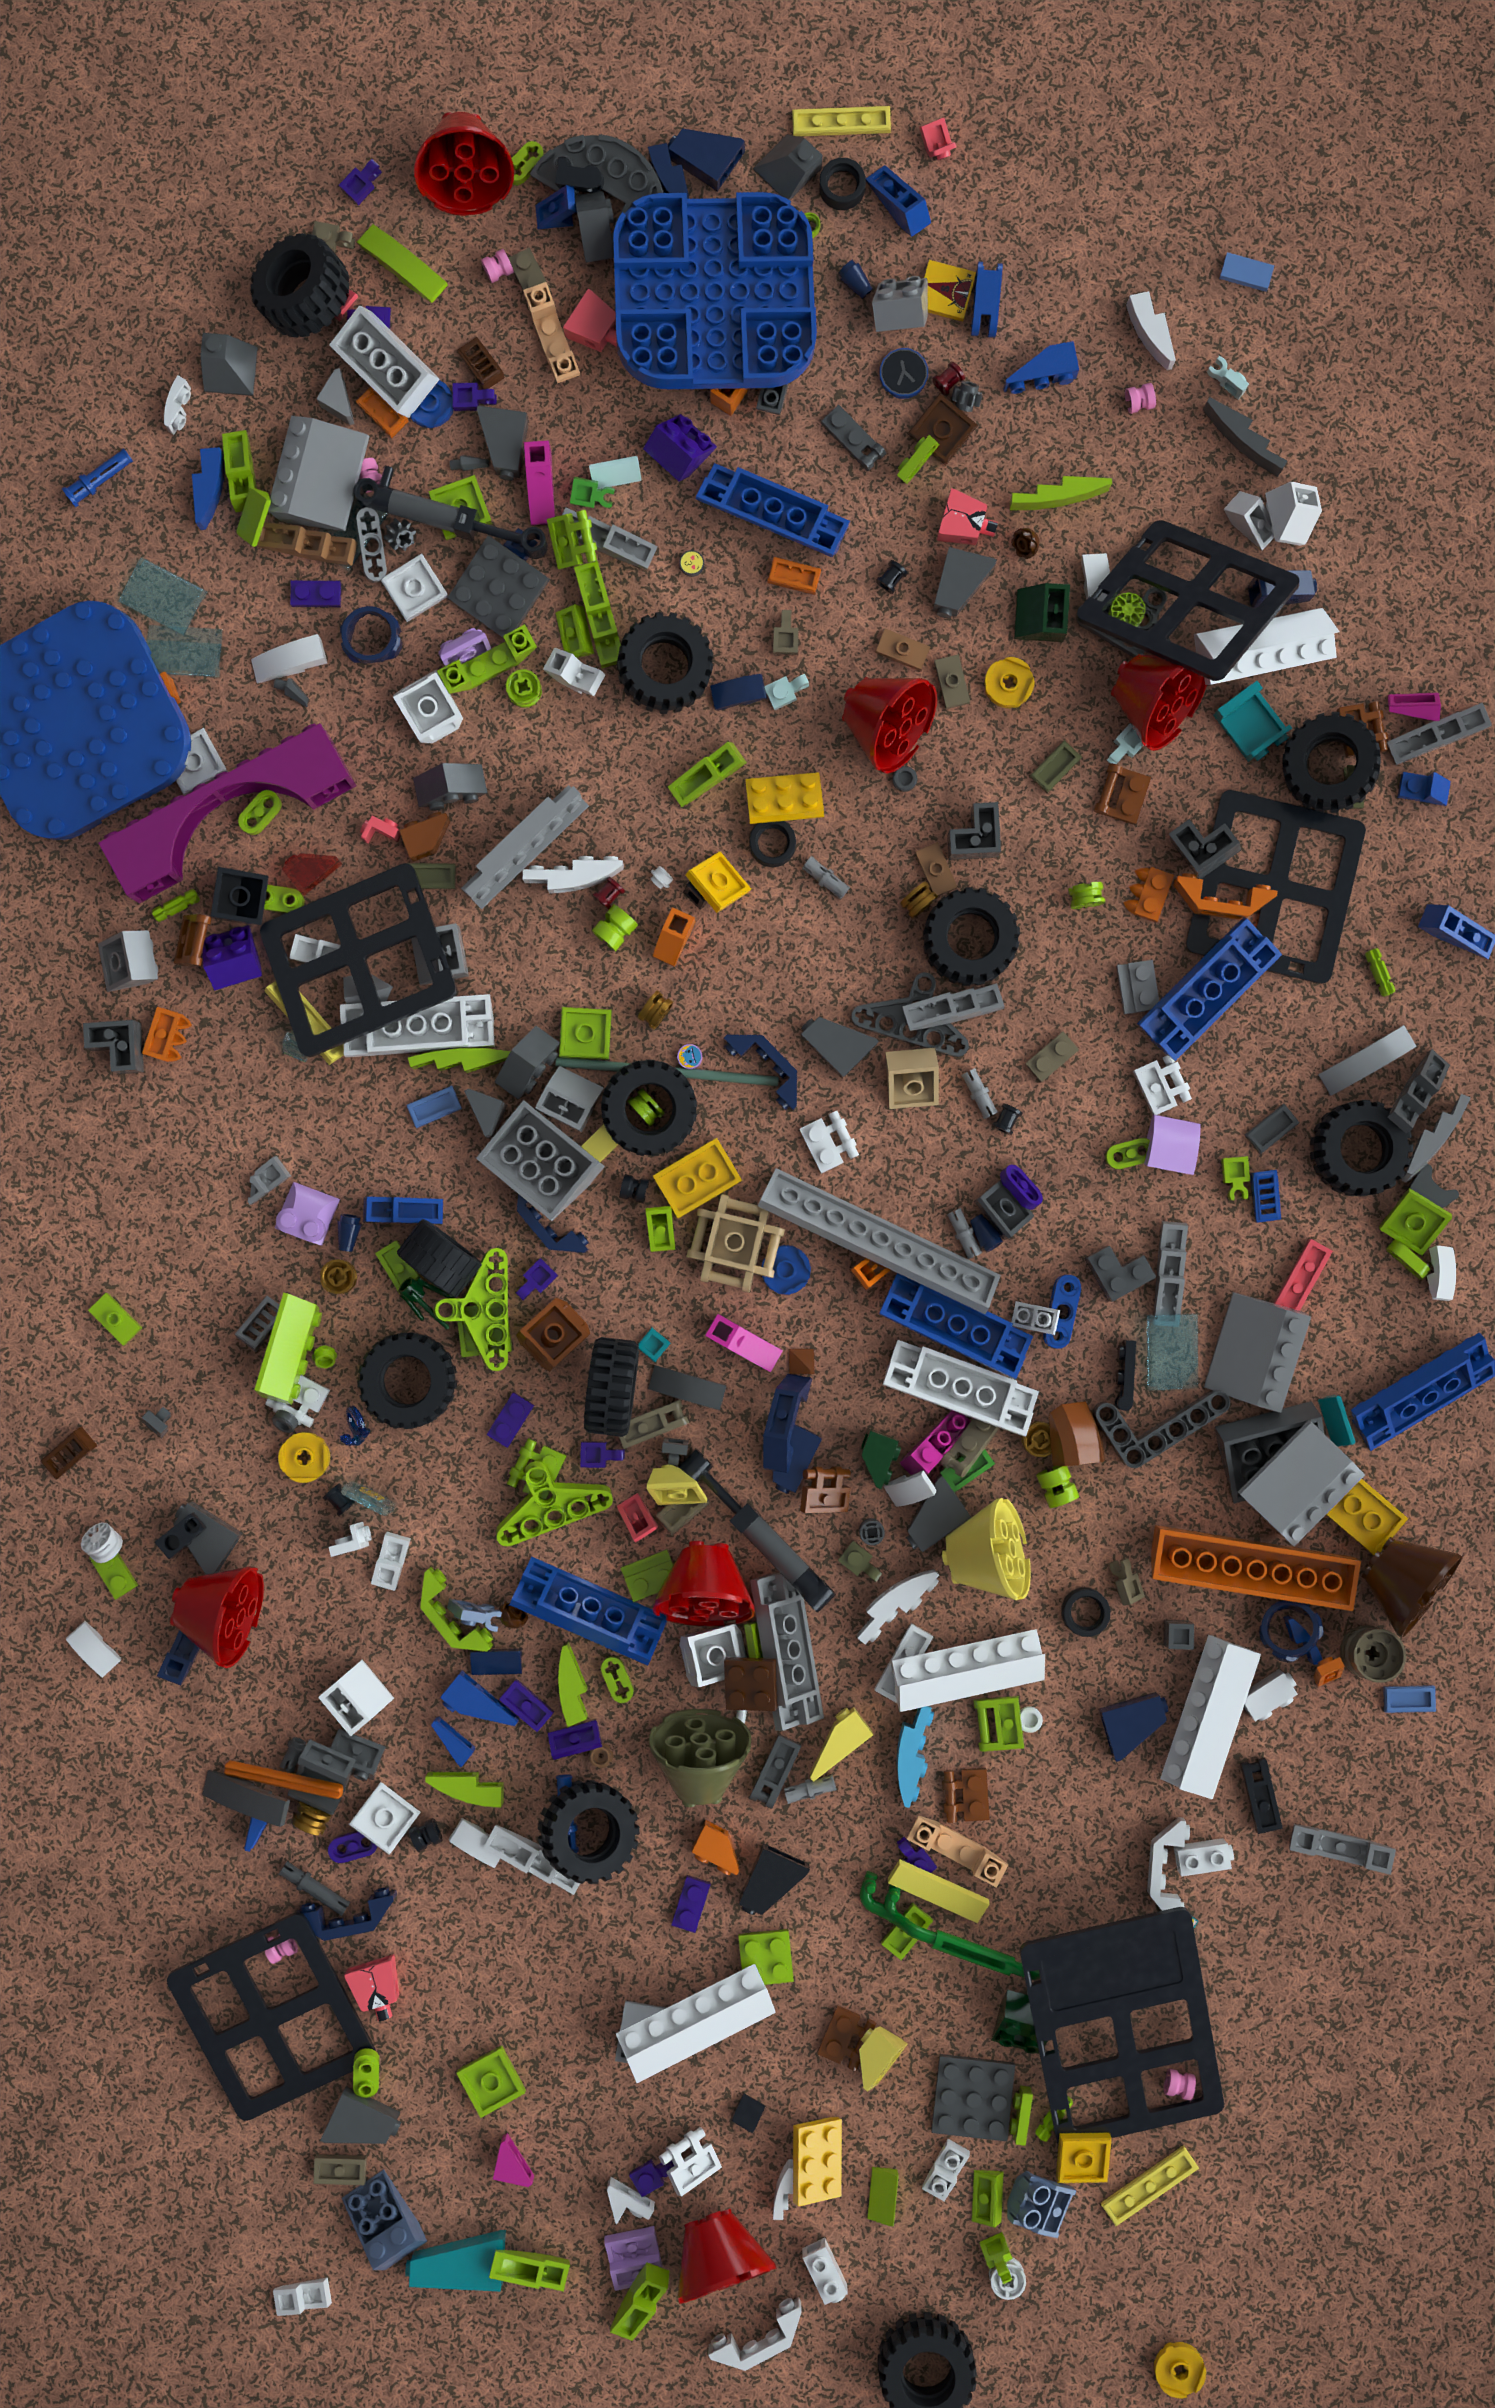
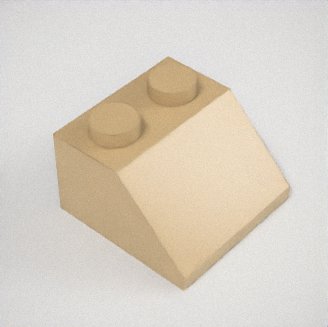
M935 1048L885 1052L889 1109L939 1105V1066Z

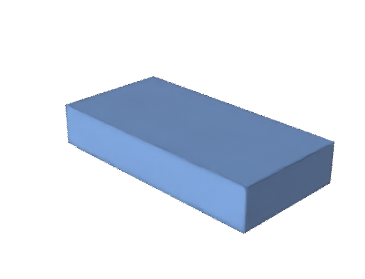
M1227 252L1219 279L1267 292L1274 265Z
M453 1086L406 1105L416 1128L462 1109Z
M1434 1685L1383 1686L1385 1713L1436 1712Z

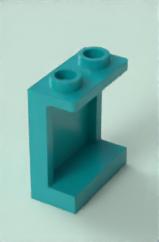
M1255 681L1213 714L1248 762L1254 758L1257 761L1262 759L1269 753L1267 748L1275 744L1277 747L1289 738L1287 734L1292 729L1290 724L1288 726L1283 724L1262 696L1260 691L1263 687L1258 681Z

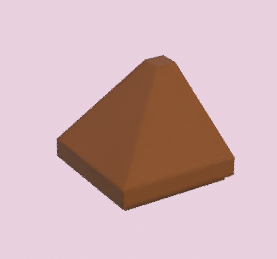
M789 1349V1374H815L814 1349Z

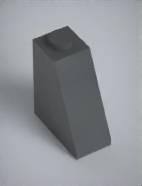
M478 406L477 412L496 475L507 481L520 478L524 456V442H526L529 423L527 412Z
M949 547L933 611L937 612V615L942 618L957 617L994 571L997 559Z
M818 1017L815 1021L811 1018L801 1028L804 1031L801 1034V1038L842 1079L879 1043L876 1038Z
M941 1474L933 1482V1486L937 1490L935 1495L922 1501L906 1529L910 1534L906 1539L914 1550L919 1547L922 1552L971 1518Z
M193 1501L186 1505L182 1504L175 1514L177 1520L174 1526L193 1512L198 1516L207 1528L193 1539L187 1547L206 1575L218 1573L243 1533Z
M346 2086L320 2141L323 2143L386 2144L390 2135L396 2136L401 2125V2121L397 2120L400 2111L370 2097L358 2096L354 2093L353 2089Z

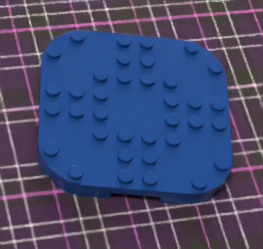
M736 192V198L687 199V193H656L632 202L631 208L625 213H621L616 222L613 236L616 343L618 355L623 366L636 380L658 389L774 388L794 381L807 369L814 355L817 327L816 307L814 304L812 230L802 210L799 212L791 205V201L787 198L767 192Z
M99 601L75 603L0 645V795L15 822L27 832L51 840H67L82 835L102 824L101 820L139 799L145 800L167 788L181 776L187 766L184 764L188 751L191 752V735L188 724L175 698L170 696L150 656L152 653L139 627L127 614L109 604Z

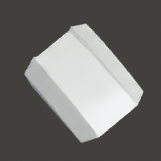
M437 670L428 673L393 695L394 700L420 743H434L459 729L463 720L451 694L448 693Z
M736 1624L711 1628L687 1634L680 1638L679 1646L682 1651L686 1676L691 1686L702 1687L725 1680L724 1659L726 1657L747 1658L742 1633Z

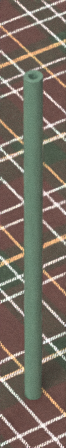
M557 1057L555 1066L618 1072L619 1069L631 1063ZM675 1067L686 1078L767 1086H778L779 1080L778 1076Z

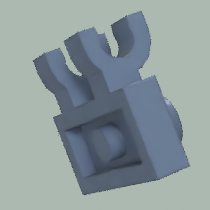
M449 1599L447 1609L454 1614L455 1618L461 1620L460 1623L475 1626L476 1622H478L490 1631H498V1626L491 1624L490 1621L494 1616L501 1617L502 1612L494 1609L495 1606L490 1604L477 1605L467 1601Z

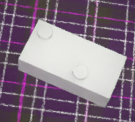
M360 305L329 344L397 413L410 418L411 414L414 413L440 380L373 312Z

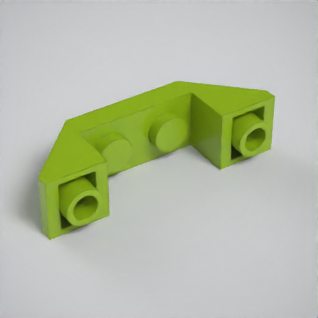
M525 624L503 636L505 642L464 664H461L458 659L437 670L448 693L471 690L520 664L537 648Z
M431 1566L424 1572L421 1610L451 1648L489 1651L493 1646L491 1642L493 1637L486 1628L481 1629L477 1626L462 1638L460 1636L462 1630L453 1620L449 1622L445 1617L446 1610L439 1601L434 1603L432 1598L447 1586L444 1583L447 1579L438 1568L434 1570Z

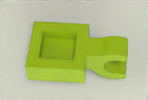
M1003 2232L980 2241L979 2243L989 2269L996 2266L1003 2284L1012 2281L1006 2262L1013 2258Z

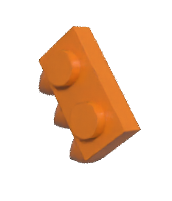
M1153 867L1135 870L1136 875L1145 883L1129 886V888L1139 899L1127 900L1123 903L1126 909L1134 915L1157 923L1174 875Z
M157 1007L142 1054L166 1062L181 1059L179 1052L173 1048V1045H182L187 1042L178 1030L191 1027L192 1024L189 1019L180 1013Z

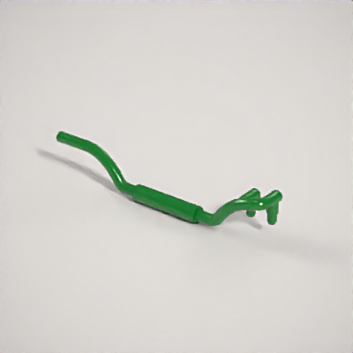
M866 1871L859 1894L865 1909L894 1924L910 1937L931 1944L932 1949L1010 1976L1012 1973L1024 1978L1022 1963L1015 1961V1957L938 1929L933 1932L922 1928L900 1914L896 1909V1902L900 1898V1888L890 1884L884 1904L874 1900L872 1894L876 1889L878 1875ZM1039 1970L1030 1971L1032 1980L1040 1979Z

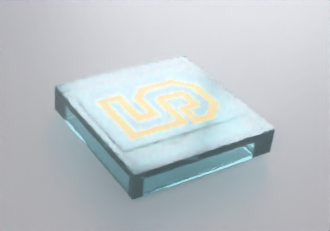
M354 1480L345 1484L341 1491L342 1495L383 1516L393 1512L397 1505L396 1502Z

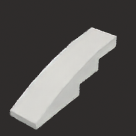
M495 1825L483 1847L526 1874L530 1872L549 1884L554 1883L573 1895L580 1883L566 1878L550 1865V1862L545 1859L542 1853V1846L501 1826Z

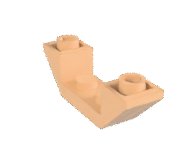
M547 282L523 290L534 326L556 382L560 383L579 376V368L572 350L570 351L558 319Z
M918 1816L907 1836V1840L928 1851L932 1848L973 1871L974 1876L996 1888L1008 1867L1005 1861L986 1847L932 1819Z

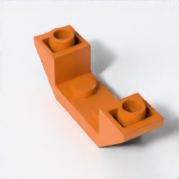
M1183 873L1173 883V886L1195 914L1241 920L1243 917L1248 918L1274 899L1278 892L1270 890L1271 887L1268 885H1256V887H1252L1247 892L1246 905L1243 906L1241 901L1230 900L1228 903L1218 902L1219 899L1215 897H1204L1201 899L1203 879H1197L1195 874Z

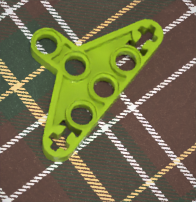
M493 1248L484 1254L481 1260L482 1266L473 1276L464 1297L440 1299L435 1303L433 1312L440 1321H463L485 1366L491 1371H501L508 1363V1259L505 1251L500 1248ZM494 1252H497V1256L502 1258V1261L497 1263V1270L502 1269V1274L493 1273L488 1275V1269L494 1270V1263L489 1262V1257H492ZM493 1277H497L502 1281V1288L497 1292L489 1288V1281ZM469 1302L477 1306V1313L473 1317H468L464 1313V1306ZM494 1302L502 1306V1313L498 1317H493L489 1313V1306ZM442 1303H449L451 1305L452 1313L450 1316L442 1317L439 1314L438 1309ZM495 1327L502 1331V1338L498 1342H493L489 1338L490 1330ZM488 1344L492 1346L503 1345L502 1350L497 1349V1356L502 1357V1362H499L497 1367H494V1363L489 1361L490 1358L494 1357V1349L488 1350Z
M531 1462L525 1468V1479L531 1492L497 1526V1541L503 1546H513L606 1510L613 1502L611 1489L601 1484L553 1482L547 1467L542 1462ZM539 1469L543 1472V1476L539 1479H532L529 1473L532 1470ZM543 1490L552 1492L551 1498L547 1500L540 1499L538 1495ZM602 1494L605 1497V1501L601 1502L597 1495ZM588 1495H590V1501L592 1502L591 1507H589L588 1499L586 1498ZM575 1502H582L585 1505L581 1511L571 1509V1505ZM551 1511H559L561 1513V1517L557 1520H550L547 1516ZM528 1520H535L538 1523L534 1529H527L524 1524ZM518 1522L520 1523L521 1534H519L516 1523ZM508 1530V1532L511 1533L512 1536L507 1537V1535L504 1534V1531Z

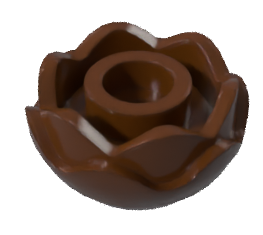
M1020 528L1015 531L1011 543L1016 548V554L1025 559L1035 556L1040 545L1036 532L1029 528Z
M511 1600L504 1601L499 1607V1610L502 1612L501 1617H499L501 1623L511 1629L524 1626L528 1620L527 1612L509 1605Z

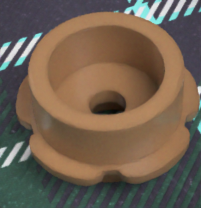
M602 1743V1747L589 1751L590 1763L598 1768L607 1767L614 1757L610 1746ZM600 1753L604 1755L602 1758L599 1757Z

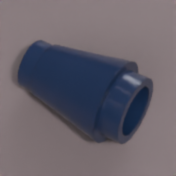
M853 259L838 272L841 277L840 281L860 296L861 299H864L866 294L868 295L873 290L860 264L855 263Z
M351 1214L340 1215V1220H337L338 1250L353 1252L362 1226L360 1216Z
M983 1214L976 1216L970 1221L980 1248H984L986 1253L1003 1243L1000 1232L984 1218Z

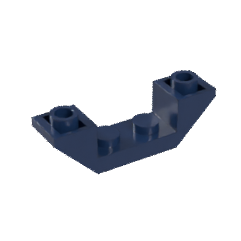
M727 1034L723 1038L726 1042L724 1048L733 1057L737 1054L742 1058L756 1045L758 1047L755 1050L764 1061L769 1058L775 1064L773 1070L782 1079L785 1076L788 1078L776 1091L775 1094L778 1096L776 1101L784 1110L790 1108L794 1111L797 1107V1070L763 1035Z
M518 1194L517 1212L549 1250L579 1253L589 1251L586 1246L589 1241L581 1232L576 1234L572 1230L557 1242L555 1239L558 1235L549 1225L544 1227L539 1221L542 1218L540 1213L534 1206L528 1208L529 1202Z
M787 1374L775 1389L763 1435V1468L766 1470L783 1473L789 1472L794 1453L790 1440L800 1402L807 1403L812 1383L811 1377Z
M389 1887L376 1889L374 1894L368 1899L370 1916H368V1912H362L354 1915L351 1920L344 1921L343 1917L329 1920L327 1925L322 1905H318L315 1908L314 1902L301 1905L300 1909L296 1912L306 1916L315 1935L323 1941L374 1931L394 1901L397 1891L391 1890L390 1892Z

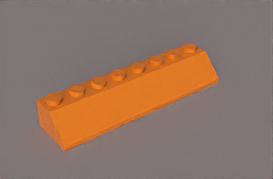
M1155 1525L1151 1548L1152 1579L1342 1610H1354L1361 1561L1352 1556Z

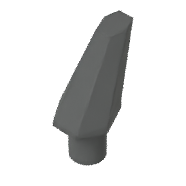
M461 455L460 459L450 460L452 471L489 467L488 459Z
M288 678L287 681L275 679L274 688L285 691L284 695L308 707L309 698L292 678Z

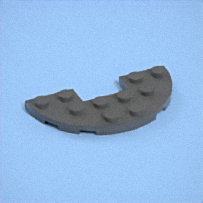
M599 134V136L580 135L564 140V143L558 145L553 150L547 151L530 173L531 177L556 192L559 190L555 184L558 157L568 158L571 166L574 167L596 166L604 177V186L601 190L625 204L621 213H625L632 207V202L641 197L664 193L661 182L653 167L637 149L620 139Z

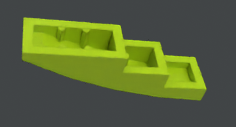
M374 224L357 241L358 245L365 252L376 258L379 264L396 275L400 282L431 303L448 286L447 282L429 266Z
M1063 476L1060 485L1038 484L1035 494L1012 493L1009 510H1040L1085 501L1108 492L1112 485V478Z
M598 560L576 566L574 570L601 668L616 665L621 644Z
M456 1048L432 1051L408 1057L410 1067L413 1069L436 1063L439 1071L463 1065L464 1071L469 1073L506 1061L511 1051L488 1048Z

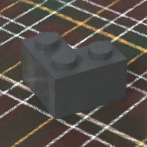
M603 190L597 193L575 195L586 263L614 258V233H611L610 224L614 223L610 198L605 199Z
M441 763L413 778L418 806L429 807L431 811L443 809L444 804L454 803L459 800H464L465 804L475 803L479 801V797L487 794L482 764Z
M998 802L973 803L970 810L971 828L950 829L948 832V860L998 858L1001 853Z
M1189 819L1169 833L1171 843L1195 875H1197L1198 879H1202L1241 851L1240 842L1226 824H1223L1204 838Z
M135 1020L83 1023L84 1048L91 1051L110 1050L111 1072L117 1074L144 1073L141 1023Z
M535 1026L511 1050L495 1083L518 1100L525 1092L530 1094L537 1085L535 1078L538 1079L546 1069V1064L550 1066L557 1058L558 1053L555 1051L560 1042L538 1026Z
M1105 1246L1084 1258L1108 1302H1113L1156 1278L1144 1255H1140L1121 1266L1111 1247Z

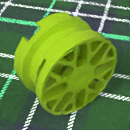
M1130 592L1122 593L1112 602L1108 615L1138 627L1145 616V604L1137 594Z
M526 669L517 670L508 677L506 682V692L511 702L516 706L522 708L531 707L539 701L542 694L541 684L537 675L532 671Z
M1102 882L1083 883L1072 886L1073 889L1068 888V893L1072 896L1071 909L1095 907L1106 903L1105 898L1101 897V891L1104 889Z
M641 1088L637 1092L638 1095L635 1098L631 1097L627 1102L651 1126L655 1123L654 1119L662 1117L665 1113L648 1093Z

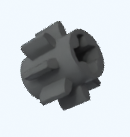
M962 381L960 387L954 386L951 397L952 401H956L955 406L962 411L972 412L974 406L980 407L983 395L982 392H978L979 385L969 381Z
M394 518L393 522L385 526L387 534L384 536V539L390 542L389 546L394 550L401 547L406 551L407 547L415 543L413 535L416 534V531L410 527L411 524L406 519L401 523Z

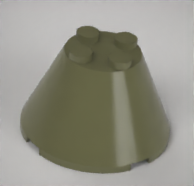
M687 1709L669 1714L663 1718V1722L657 1727L653 1726L649 1735V1746L676 1796L682 1800V1804L685 1807H694L710 1803L719 1804L722 1801L723 1794L750 1752L751 1734L747 1726L734 1716L730 1719L721 1716V1711L713 1709Z

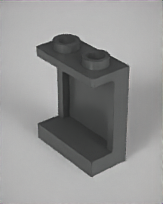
M309 1740L297 1763L299 1767L296 1775L342 1784L344 1795L356 1760L313 1740ZM292 1789L288 1791V1796L330 1815L334 1814L342 1797L333 1799Z

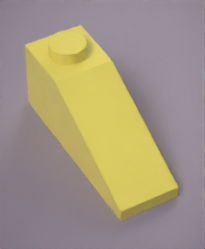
M846 1707L835 1716L837 1720L833 1723L810 1771V1778L813 1782L873 1736L872 1730L854 1707L850 1710Z

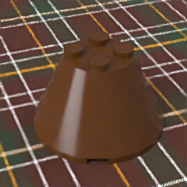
M1390 1537L1382 1547L1384 1551L1381 1553L1377 1551L1369 1562L1371 1565L1364 1571L1361 1577L1367 1582L1394 1631L1400 1638L1405 1637L1433 1603V1601L1429 1602L1437 1591L1444 1589L1463 1559L1461 1555L1395 1540Z

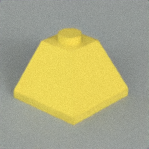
M663 1465L661 1468H653L647 1483V1490L658 1505L707 1503V1497L697 1481L674 1465Z
M881 2026L874 2030L870 2028L861 2039L864 2043L859 2049L863 2088L867 2092L879 2084L908 2045L901 2038Z

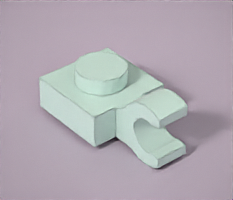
M1219 356L1215 363L1221 369L1216 370L1210 366L1207 373L1210 377L1217 379L1224 389L1239 400L1245 393L1249 383L1241 373L1235 372L1231 368L1228 370L1226 360Z
M803 674L791 682L785 676L766 685L765 691L774 710L796 701L797 698L794 693L809 687V681L806 675Z
M1131 723L1114 740V743L1119 747L1109 756L1107 761L1117 764L1125 754L1133 758L1144 746Z

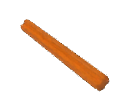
M231 1760L225 1764L224 1773L227 1776L333 1799H339L343 1795L344 1787L342 1784Z

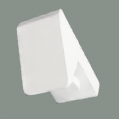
M610 2177L607 2192L615 2223L619 2222L626 2207L634 2216L638 2218L644 2217L649 2220L654 2212L655 2202L645 2196L641 2197L637 2191Z

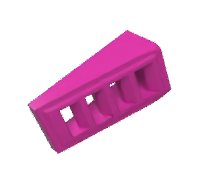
M1439 693L1388 695L1389 712L1440 721L1441 702Z

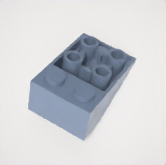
M384 2169L367 2180L365 2185H360L342 2198L373 2270L388 2269L427 2242L418 2220Z

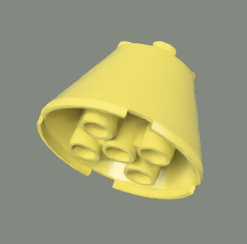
M998 1498L953 1532L947 1534L946 1550L942 1551V1559L946 1566L949 1565L951 1579L954 1584H963L1014 1600H1020L1027 1596L1030 1587V1559H1025L1019 1535L1020 1533L1023 1544H1027L1023 1525L1015 1507L1008 1499Z

